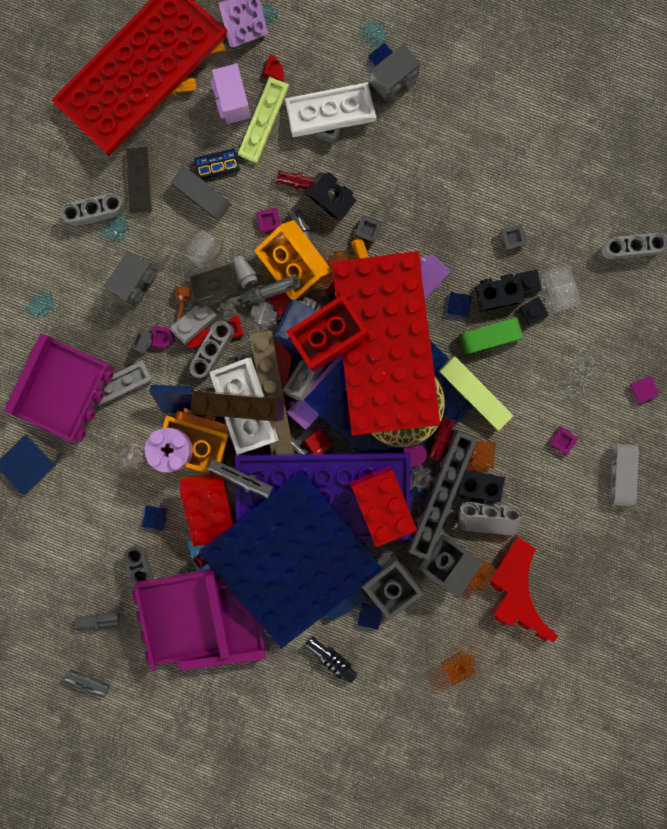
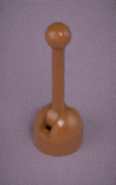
M175 286V297L180 302L177 321L182 318L184 302L191 298L192 288Z

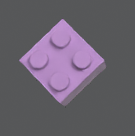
M238 64L212 70L214 78H210L215 98H219L215 100L221 119L225 118L227 124L250 119L251 114Z

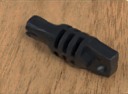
M314 636L307 641L304 647L319 658V663L324 665L339 679L341 677L345 678L350 683L355 680L357 673L351 668L352 664L332 647H325Z

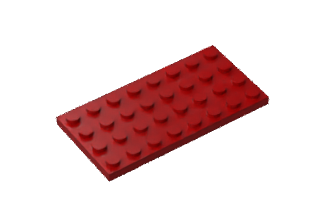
M149 0L51 101L110 156L227 37V29L194 0Z
M419 251L332 262L336 299L342 295L345 296L369 334L368 338L343 353L352 436L441 425Z

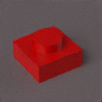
M321 428L315 430L302 441L310 454H323L332 446Z

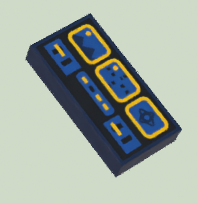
M235 148L194 157L197 175L200 179L240 170Z

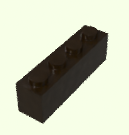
M192 391L191 414L273 422L284 420L285 398L212 391Z

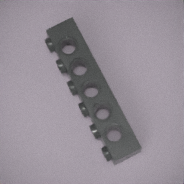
M452 430L449 436L450 442L445 446L441 461H437L414 518L417 531L410 533V539H406L403 549L427 560L430 559L477 442L476 438L456 430Z

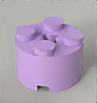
M162 428L153 432L145 444V456L148 464L161 472H174L182 469L190 461L193 453L192 443L188 436L181 430L174 428ZM170 444V448L174 449V451L167 456L168 454L164 449Z

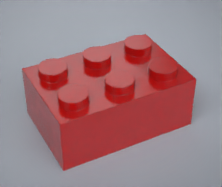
M344 295L286 331L313 373L369 337L367 330Z
M391 466L350 482L376 547L417 531Z
M213 473L181 478L180 496L193 547L236 540V524L226 479Z

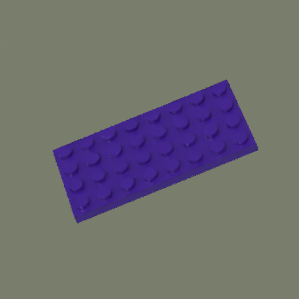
M411 454L235 455L236 470L249 476L254 475L256 476L255 479L273 486L268 499H265V497L252 491L246 492L244 491L245 488L236 485L237 543L373 540L350 482L391 466L410 511ZM410 534L395 540L410 539Z

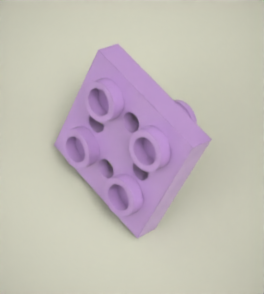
M225 0L219 2L230 47H236L268 34L260 0Z

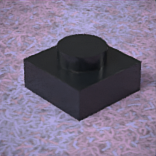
M537 269L515 275V277L520 276L523 294L542 290Z
M539 297L519 307L528 326L549 316Z

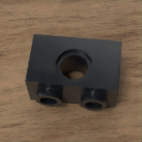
M329 172L318 173L304 191V194L333 219L342 221L357 200L352 196L353 192L346 186L341 187L336 183L337 178ZM332 189L335 192V197L330 201L328 192Z

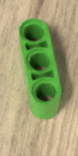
M518 318L458 335L464 355L523 339Z

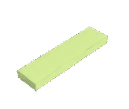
M269 77L238 151V157L258 164L289 89V84Z
M452 356L438 371L497 431L513 417L508 409L455 356Z

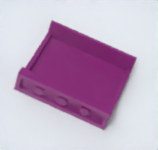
M40 333L4 412L37 425L68 440L71 444L79 445V442L83 441L86 436L88 423L95 416L97 403H100L104 397L105 386L113 378L114 367Z
M214 568L136 583L135 589L132 590L133 602L138 605L139 610L136 611L138 624L142 623L143 628L141 640L142 644H146L147 647L145 659L146 663L151 665L152 671H155L156 665L215 654H220L221 659L230 657V645Z
M240 577L235 582H230V579H228L226 583H220L217 580L230 645V657L221 659L220 654L181 660L178 661L179 671L266 658L257 580H245Z

